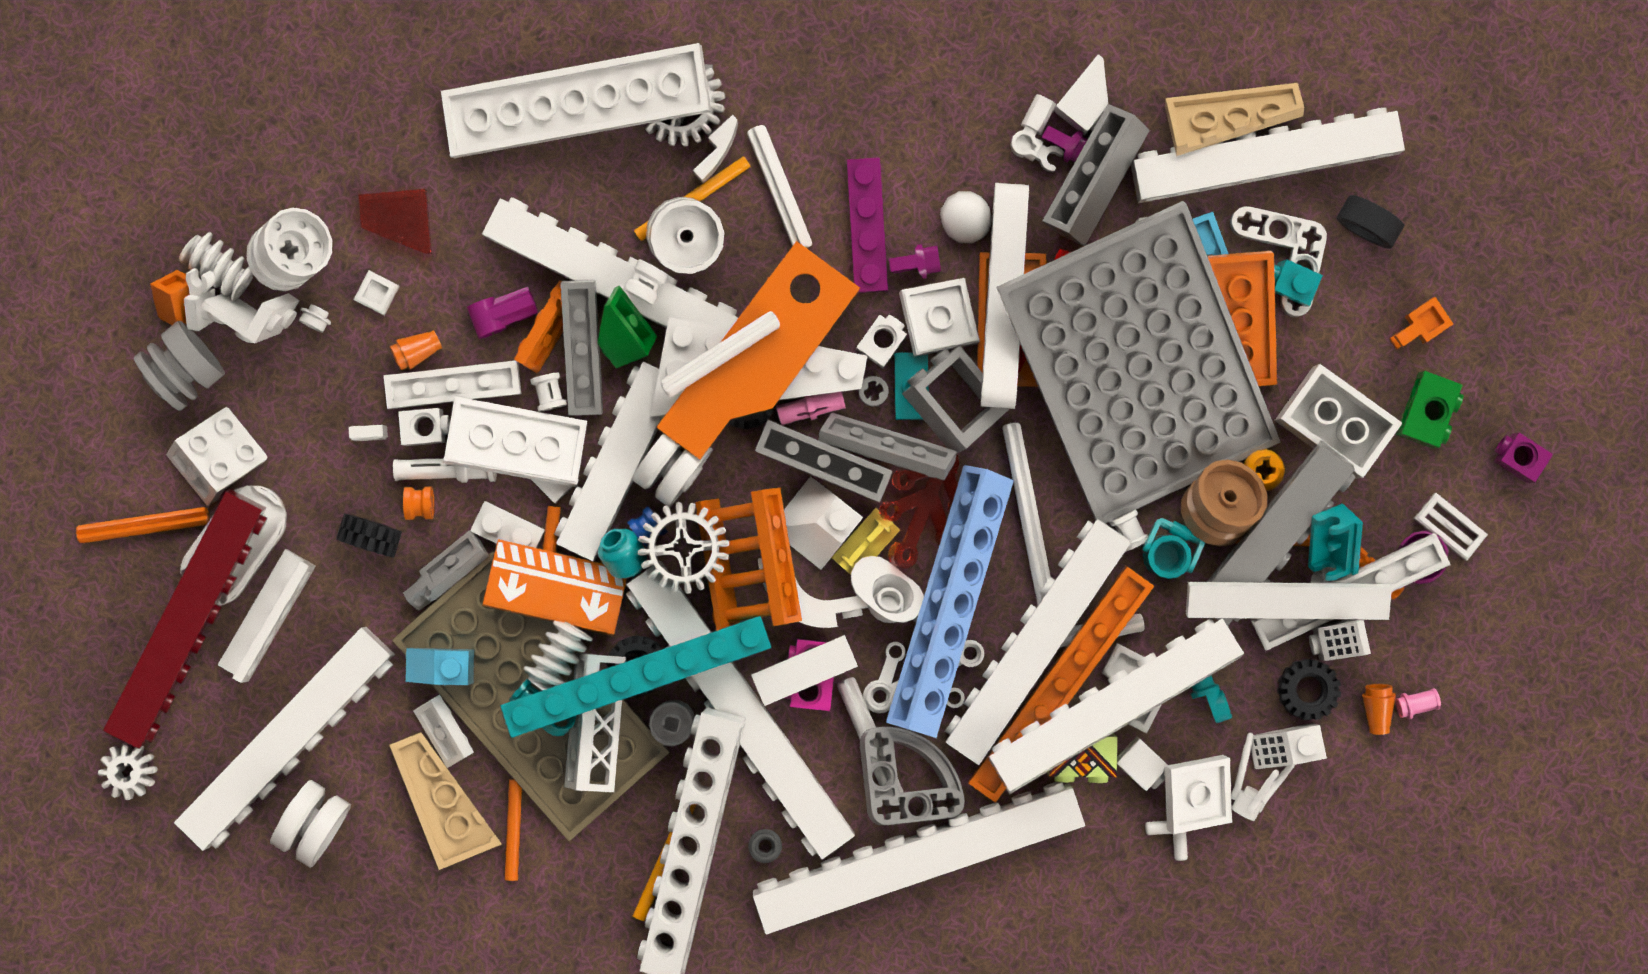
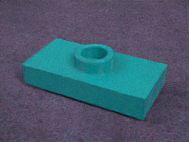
M894 353L895 419L923 420L902 393L911 386L908 380L922 368L926 372L928 371V354L914 357L913 353Z

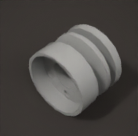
M177 321L161 334L162 340L167 347L166 351L156 344L150 343L147 346V350L151 357L144 352H139L134 356V361L151 389L172 407L181 411L188 405L184 395L191 400H195L198 397L192 381L195 380L203 387L209 388L225 375V371L204 342L192 330H188L186 324L182 321Z

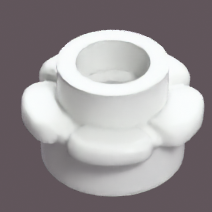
M312 304L309 309L301 308L303 313L299 322L321 333H323L327 324L331 325V321L326 319L329 314L327 311Z

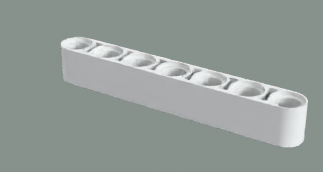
M995 183L981 389L982 407L1015 409L1020 343L996 287L1024 274L1029 185Z

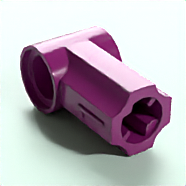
M529 287L496 299L495 297L483 299L467 307L478 339L492 336V332L494 334L500 333L506 329V326L538 314Z

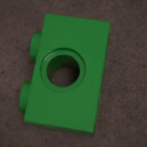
M1427 371L1419 372L1401 418L1402 424L1395 435L1432 449L1440 448L1441 443L1446 444L1452 431V425H1449L1450 418L1453 412H1458L1464 395L1460 393L1463 385ZM1429 402L1436 404L1439 409V415L1435 420H1430L1425 414V407Z

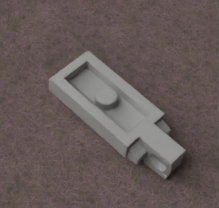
M471 531L466 532L419 571L421 576L417 582L403 592L408 603L419 611L436 600L488 558L489 555L478 536Z

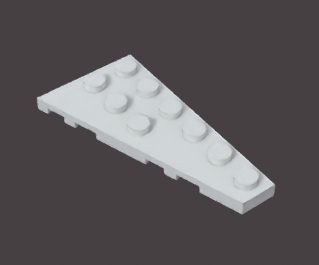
M669 317L650 417L666 415L685 390L683 389L674 396L669 397L662 389L661 381L718 345L730 329ZM818 346L779 400L861 389L867 356Z

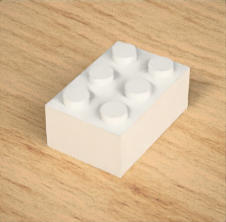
M1321 364L1312 367L1274 420L1313 449L1321 440L1354 464L1355 470L1352 474L1355 476V479L1364 478L1402 424L1401 421Z

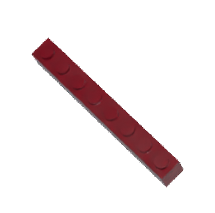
M232 489L225 492L103 729L104 732L138 749L146 741L149 743L153 742L161 725L156 723L161 712L167 714L176 698L171 692L177 682L180 684L184 682L191 669V666L186 664L192 652L195 654L199 653L206 640V636L202 635L207 623L213 625L222 609L221 606L217 605L223 593L228 595L237 580V577L232 575L237 564L244 565L252 551V547L248 546V543L253 533L259 536L268 518L263 516L267 507Z

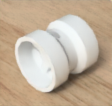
M639 259L634 268L635 275L632 279L627 280L623 289L653 305L657 298L656 291L658 287L665 283L669 275ZM638 279H640V280H642L643 282H645V283L651 285L652 287L650 288V287L646 286L645 284L639 282Z

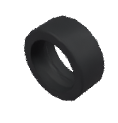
M1350 195L1336 217L1337 221L1349 231L1375 245L1387 249L1393 247L1405 226L1397 216L1388 210L1356 195Z

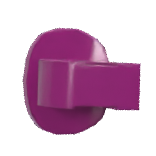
M1047 126L1042 136L1044 140L1065 150L1063 161L1066 163L1069 160L1076 162L1088 140L1082 136L1083 131L1079 130L1070 137L1050 126Z
M917 244L915 255L889 259L891 273L918 270L922 278L925 279L927 274L941 272L937 246L922 248V244Z

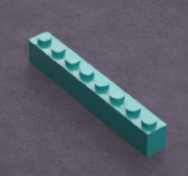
M761 616L502 704L500 709L510 738L762 652L770 649L771 645Z

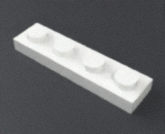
M517 361L383 375L387 409L454 402L455 396L476 400L522 394Z

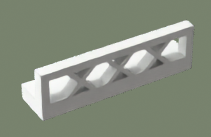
M288 549L284 550L218 663V666L234 674L232 678L240 683L248 682L316 567Z
M576 653L579 661L575 664L574 680L598 672L600 662L615 663L616 666L624 663L626 657ZM622 700L612 703L611 711L603 719L596 709L576 715V721L569 730L564 787L579 791L614 792ZM603 728L609 736L608 745L599 753L593 745V737ZM598 762L606 769L605 784L590 783V771Z

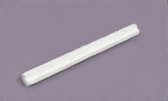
M1015 422L1004 425L1003 433L1012 479L1014 480L1013 484L1037 604L1039 605L1044 597L1039 592L1050 577V571L1021 425Z

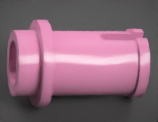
M1433 688L1412 695L1403 693L1400 695V698L1395 699V706L1400 718L1412 719L1415 714L1439 710L1441 701L1437 690Z

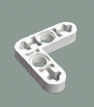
M1242 207L1232 214L1230 227L1235 235L1241 238L1291 249L1290 261L1297 263L1300 260H1305L1310 263L1312 271L1319 273L1327 240V233L1321 224L1254 207ZM1247 213L1250 215L1249 219L1251 221L1260 223L1262 221L1261 216L1266 217L1267 219L1262 227L1263 236L1257 234L1260 229L1259 227L1250 226L1246 231L1242 230V224L1237 223V218H1242ZM1275 220L1283 222L1287 227L1286 236L1282 239H1276L1270 235L1269 226ZM1310 228L1314 229V235L1319 237V241L1313 242L1310 248V253L1316 252V258L1309 254H1297L1298 248L1302 251L1306 249L1307 239L1302 237V233H1307ZM1280 297L1281 309L1290 317H1299L1310 310L1311 305L1308 307L1300 306L1294 311L1292 310V304L1287 302L1288 298Z

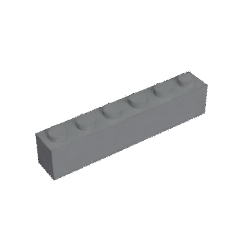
M1321 440L1270 502L1262 518L1241 538L1207 582L1270 583L1267 577L1275 568L1280 571L1291 557V554L1288 552L1296 542L1301 545L1310 535L1311 527L1309 526L1312 516L1332 508L1334 504L1331 501L1332 497L1338 490L1344 492L1355 479V476L1352 474L1355 470L1354 464ZM1223 618L1227 626L1231 623L1232 620L1238 622L1241 619Z

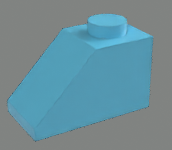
M406 648V682L434 685L473 684L474 650Z

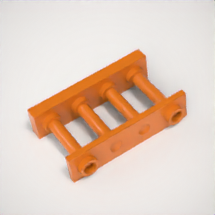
M780 488L752 491L751 503L721 508L719 499L695 502L696 515L699 516L701 510L705 507L708 509V514L704 518L707 522L714 516L719 518L718 522L712 526L714 530L724 527L723 521L755 516L758 536L730 540L729 546L719 547V553L734 554L760 549L763 569L732 574L729 557L728 560L717 559L716 564L724 567V571L721 573L713 568L709 573L715 577L716 581L711 583L708 580L713 606L712 617L716 625V631L738 624L741 620L752 619L758 616H771L773 626L802 621ZM698 523L701 540H711L707 530ZM725 533L717 536L718 541L726 540ZM712 550L703 551L706 565L710 560ZM766 583L769 603L737 607L734 587Z

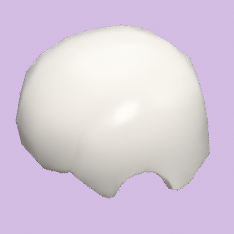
M958 191L951 195L945 201L940 212L945 232L958 243H974L984 238L991 227L992 217L988 204L981 196L972 191Z

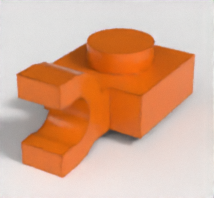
M1433 297L1407 314L1405 318L1410 325L1389 339L1396 349L1405 346L1416 337H1419L1424 344L1452 326L1453 322L1437 298Z

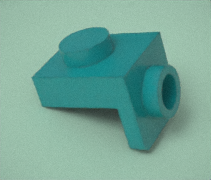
M1288 259L1280 261L1278 265L1274 264L1275 294L1308 307L1311 305L1323 275Z

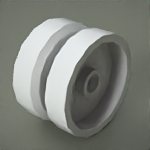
M676 197L664 201L653 211L647 223L646 239L652 254L665 267L677 273L693 274L705 270L717 260L723 248L724 230L720 218L710 207L694 198ZM684 230H689L688 233L691 234L688 241L680 239V234Z
M663 433L640 463L631 479L642 488L648 489L661 476L664 477L656 490L655 497L670 508L698 477L703 469L702 466L713 449L710 447L701 460H699L686 449L684 452H681L682 447Z
M309 780L290 802L270 839V844L286 852L292 849L302 837L296 849V860L309 868L313 867L325 852L351 807L350 803L336 795L328 799L319 810L325 798V788L312 780Z

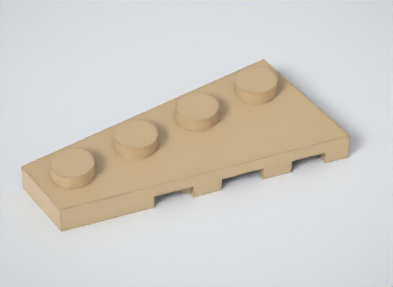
M1298 83L1172 97L1165 100V109L1176 156L1302 117L1304 114V104Z
M421 732L390 744L439 870L501 845L499 839Z

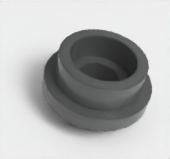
M761 829L751 836L748 848L751 856L756 861L769 863L780 855L782 842L776 832L770 829ZM764 839L769 840L772 844V848L767 852L759 848L760 841Z

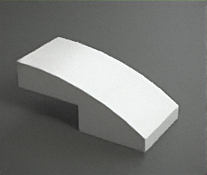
M734 115L708 137L715 150L693 170L694 175L702 183L706 182L717 170L733 143L738 127V121Z

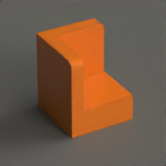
M175 270L150 283L157 315L161 320L170 325L177 321H182L186 324L184 298L190 295L186 274Z

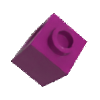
M1519 432L1511 434L1510 437L1505 435L1495 449L1498 456L1494 462L1524 482L1535 483L1553 454ZM1518 447L1523 448L1527 454V460L1522 466L1514 460V452Z

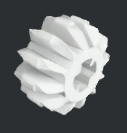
M123 743L121 750L117 746L111 747L109 749L111 757L103 756L100 760L108 768L98 770L99 776H107L108 778L102 784L103 789L113 785L111 796L116 798L123 792L125 800L133 799L134 792L138 796L145 795L146 789L144 785L153 786L155 783L153 778L147 776V774L157 772V767H148L147 762L151 761L154 756L148 754L141 757L144 746L140 749L136 747L132 749V745ZM131 765L133 771L130 772V776L124 777L122 772L126 769L125 766Z

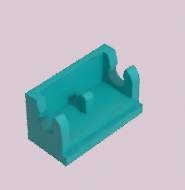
M1343 503L1313 515L1311 520L1308 567L1313 572L1321 571L1326 567L1335 569L1326 573L1325 580L1327 581L1337 580L1349 574L1355 575L1359 572L1363 522Z

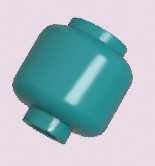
M613 529L602 537L598 547V556L613 577L618 579L634 577L641 572V564L647 561V555H638V550L645 549V547L638 541V537L633 531L629 529Z

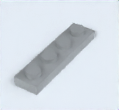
M596 280L562 281L561 299L568 415H601L603 413L600 346L597 344L599 329Z
M836 413L830 414L819 431L818 441L941 480H945L956 461L957 451Z

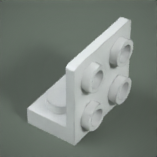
M227 407L177 438L166 454L207 506L217 501L226 487L264 463L267 459L264 451Z

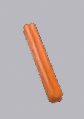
M199 507L78 525L76 527V537L79 543H88L207 525L210 517L207 508Z

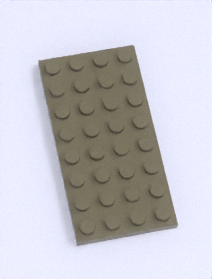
M492 551L488 558L460 579L392 641L405 656L406 648L474 650L473 684L431 685L565 838L570 841L671 751L665 745L656 741L651 734L649 726L625 699L622 700L614 792L579 791L564 787L569 732L564 736L557 737L547 733L543 728H539L510 738L500 705L510 702L509 698L529 678L523 668L525 666L533 668L537 666L531 658L532 654L543 657L544 653L538 645L540 643L551 644V641L545 634L547 632L557 634L559 631L553 622L482 606L494 556V551ZM566 662L572 670L570 675L560 674L565 683L574 680L575 664ZM532 683V685H533L538 691H543L542 689H540L539 687H537L536 685H534V684ZM612 703L596 709L602 719L611 711ZM567 719L554 724L559 727L566 726ZM603 728L593 737V745L599 753L608 745L609 736ZM600 762L590 771L591 784H605L606 769Z

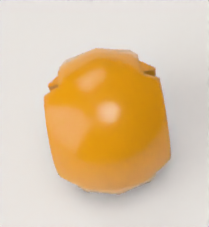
M1267 449L1257 450L1244 461V465L1254 470L1263 481L1266 491L1273 490L1283 481L1285 474L1284 462L1274 451ZM1263 461L1266 462V467L1272 469V473L1266 475L1265 480L1262 479L1260 473H1256V467L1262 466Z

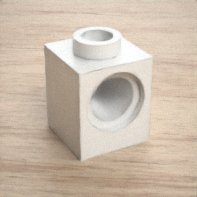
M879 315L856 347V350L866 355L868 359L883 369L906 338L907 334L902 331L905 325L891 315H888L886 319ZM885 330L892 335L893 343L891 346L880 348L875 344L874 335L878 331Z
M432 408L398 412L401 445L414 446L446 443L445 435H448L450 419L449 415H443V409ZM423 418H430L434 424V429L428 436H422L418 432V423Z
M1135 737L1117 756V765L1145 791L1150 787L1156 789L1165 780V766L1167 764L1140 738Z

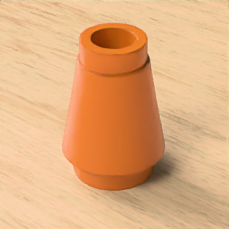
M434 330L397 339L396 344L389 346L400 370L406 368L411 370L437 350L442 349Z
M1366 685L1362 698L1369 733L1375 735L1389 734L1396 698L1392 685Z

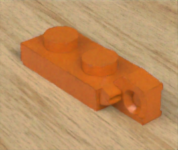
M560 280L550 292V298L544 309L537 314L534 326L527 338L520 343L518 353L514 360L535 373L541 370L563 333L562 281Z

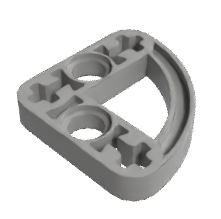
M896 727L871 728L862 734L860 738V752L868 816L873 823L877 825H894L953 818L962 812L965 801L958 775L948 758L932 742L914 732ZM876 733L877 738L883 739L884 742L883 746L878 747L879 757L886 756V761L871 763V758L877 757V749L873 746L870 747L869 742L875 739ZM894 743L904 745L920 754L933 767L943 788L899 793ZM877 767L885 768L888 773V781L883 786L875 784L872 778V773ZM946 793L949 799H954V805L949 807V812L947 807L933 808L932 801L945 800ZM913 797L920 798L924 804V810L919 816L912 815L908 809V803ZM884 800L885 806L899 805L900 812L887 813L884 820L883 814L877 813V807H881Z

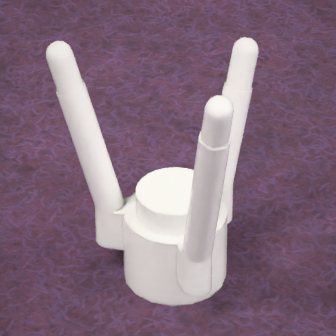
M1250 732L1246 737L1235 785L1231 792V799L1235 800L1232 805L1233 811L1249 820L1255 821L1259 812H1262L1267 801L1295 765L1286 766L1280 774L1278 770H1273L1259 791L1250 786H1246L1244 791L1241 790L1254 737L1253 733Z

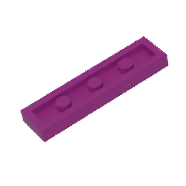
M880 158L847 159L854 283L860 287L858 293L888 291Z

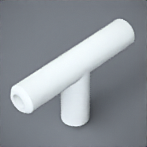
M1152 821L1145 824L1147 835L1172 834L1167 831V821ZM1186 832L1173 834L1174 859L1177 861L1187 860Z

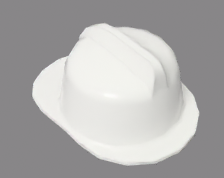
M869 556L862 558L854 565L851 572L853 589L858 597L868 605L871 614L877 620L884 623H904L915 619L919 615L924 598L920 587L893 564L881 557Z

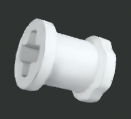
M559 372L530 379L531 384L536 387L540 403L537 406L538 412L567 405L566 400L562 399L558 384Z
M1136 509L1109 522L1111 527H1115L1117 532L1131 541L1125 552L1144 544L1148 537V534H1144L1136 518L1138 515Z

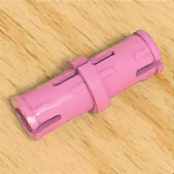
M842 392L804 396L805 398L776 405L782 426L807 418L815 420L818 419V415L846 409Z

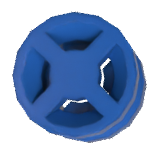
M649 506L643 509L640 517L637 519L632 518L627 522L638 538L639 536L650 538L651 532L643 528L645 523L650 524L653 528L658 524L651 517L654 512ZM664 527L663 530L660 532V536H664L666 533H668L666 527ZM643 543L648 548V543Z

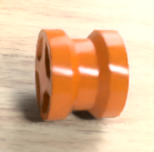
M432 486L424 487L422 490H415L413 487L404 488L403 511L405 520H413L416 516H422L426 520L434 518V491Z

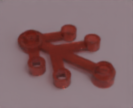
M957 454L956 461L945 480L929 477L924 489L896 501H885L881 504L879 513L882 519L886 521H897L903 512L917 507L903 541L895 542L889 549L888 557L891 564L895 567L910 568L917 562L918 550L916 546L929 514L936 530V542L940 545L947 519L938 492L943 483L950 500L948 503V510L950 512L958 486L954 475L959 467ZM898 470L893 474L892 483L898 490H910L914 486L915 481L928 476L913 470ZM903 474L907 476V483L904 486L900 484V477ZM890 505L895 509L891 517L887 514V508ZM908 549L910 556L907 561H904L902 554L904 550Z

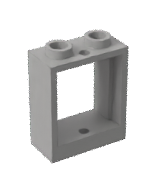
M961 346L950 352L946 348L930 360L934 366L927 372L922 368L908 380L911 386L902 393L947 448L957 451V453L968 448L1010 409L986 407L960 430L928 392L926 387L952 365L981 400L982 372Z

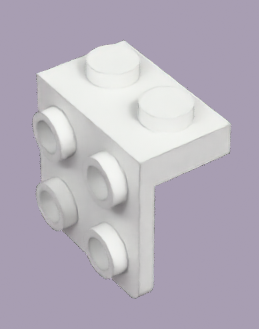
M288 293L262 302L257 311L239 298L234 302L231 301L232 294L228 296L220 294L205 299L201 305L208 312L207 315L210 319L219 324L228 325L236 331L235 334L238 338L255 344L278 335L284 328H288L297 315L294 309L299 300Z

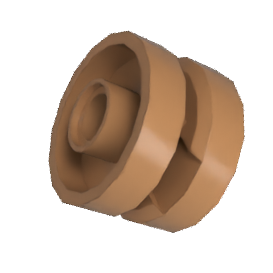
M1228 459L1215 461L1206 467L1187 488L1181 499V514L1185 525L1193 535L1207 544L1220 547L1232 545L1243 538L1250 528L1262 518L1267 508V492L1263 481L1251 468L1241 462Z

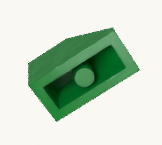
M620 285L613 289L604 306L597 342L603 354L609 358L615 368H619L648 356L657 338V335Z

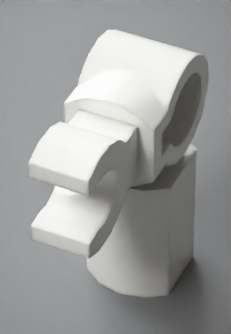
M1037 94L1021 123L1024 129L1017 132L1011 140V150L1018 157H1025L1032 162L1034 159L1040 161L1041 167L1044 170L1054 173L1056 167L1048 163L1047 156L1049 154H1056L1062 157L1064 151L1058 146L1046 147L1042 145L1043 141L1035 138V135L1042 134L1056 107V103Z

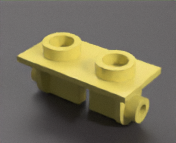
M875 508L831 558L851 575L854 565L859 560L869 556L877 557L898 534L900 529Z

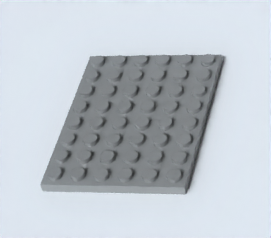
M1184 201L996 287L1095 521L1098 518L1102 522L1108 523L1188 486L1197 479L1206 467L1215 461L1228 459L1239 462L1257 450L1267 449L1280 443L1277 431L1192 216Z

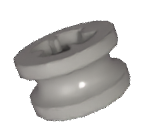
M869 376L864 379L862 388L858 390L861 401L871 407L883 404L889 393L886 382L877 376ZM876 382V387L880 384L883 388V392L879 393V399L876 401H871V396L867 399L864 395V391L868 390V383Z

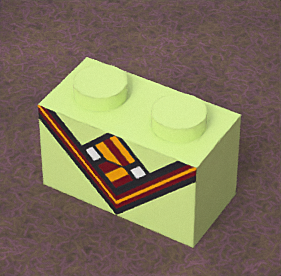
M1112 733L1048 771L1047 774L1055 777V782H1075V777H1088V782L1107 783L1108 777H1117V736Z

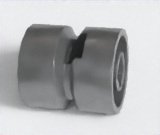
M681 700L665 701L653 711L650 717L649 727L651 734L656 741L663 745L675 746L682 744L691 735L695 716L689 705Z

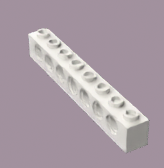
M707 707L701 712V716L696 715L694 718L691 734L696 735L693 748L688 747L683 767L688 768L685 780H680L676 791V799L680 800L678 812H673L671 815L668 831L673 833L670 845L665 844L660 863L665 865L662 877L657 876L652 895L657 896L655 908H650L646 917L645 928H649L647 941L642 940L638 951L637 959L642 960L640 972L647 974H685L746 721L745 717ZM707 739H713L719 743V754L715 755L707 751L705 746ZM698 772H707L712 777V786L706 787L700 784ZM691 804H698L704 809L705 817L703 819L695 818L691 814ZM683 837L693 838L697 843V850H687L682 843ZM675 869L685 870L689 875V882L682 883L678 881L675 877ZM667 902H677L681 907V914H672L667 908ZM661 933L669 934L673 938L674 946L669 947L662 944L659 935Z

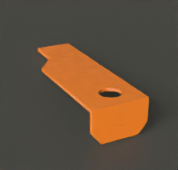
M796 241L722 341L769 311L776 315L780 322V327L686 387L656 428L701 460L731 419L773 409L851 300L857 296L860 287ZM807 274L818 281L820 293L816 300L811 303H800L792 297L790 284L795 277Z

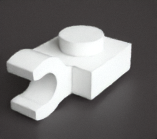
M194 268L186 273V282L190 295L184 298L187 329L200 331L214 322L208 317V312L201 305L205 299L215 296V288H211L215 283V276L213 271H208L201 275L200 279L198 269Z

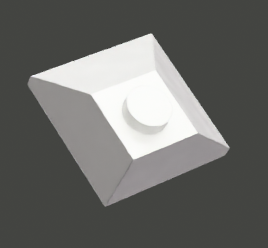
M811 476L784 509L790 546L820 570H822L863 518Z

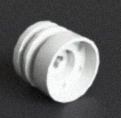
M299 208L279 211L252 235L247 245V262L252 274L263 285L280 291L299 288L327 265L332 254V238L328 227L319 216L306 209Z

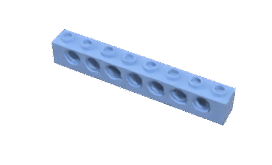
M963 466L886 723L937 738L1014 480L988 469Z

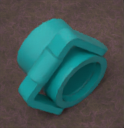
M1160 518L1154 522L1143 546L1144 564L1149 572L1162 578H1177L1185 572L1191 574L1205 542L1194 536L1187 526L1176 521L1172 523L1164 518ZM1159 527L1167 530L1168 533L1172 535L1156 536V533ZM1187 540L1197 544L1192 556L1191 549L1185 542Z

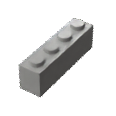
M1107 104L1046 213L1043 222L1057 234L1085 246L1150 130L1135 115Z
M767 420L755 452L878 503L882 499L893 472L770 420Z

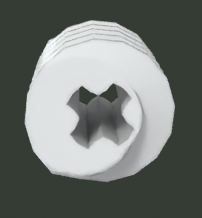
M211 232L203 237L199 235L194 236L185 245L179 256V261L182 264L189 262L190 270L197 268L199 277L208 271H213L215 276L213 287L221 286V293L225 296L232 294L231 301H236L253 279L250 267L242 268L245 258L241 256L233 262L231 258L234 250L230 248L224 253L220 252L224 243L221 240L211 245L210 242L213 236Z
M553 622L559 632L557 634L551 632L545 634L551 641V644L540 643L538 645L544 653L543 657L532 654L531 658L537 666L535 668L528 666L523 668L529 676L528 679L542 690L552 688V685L557 686L565 683L560 674L570 675L572 672L566 662L577 664L579 658L574 651L585 652L587 649L581 639L593 640L585 632L568 622Z

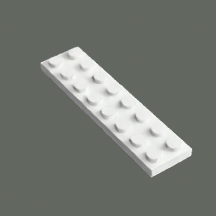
M699 43L441 91L449 151L452 158L712 112L702 45Z

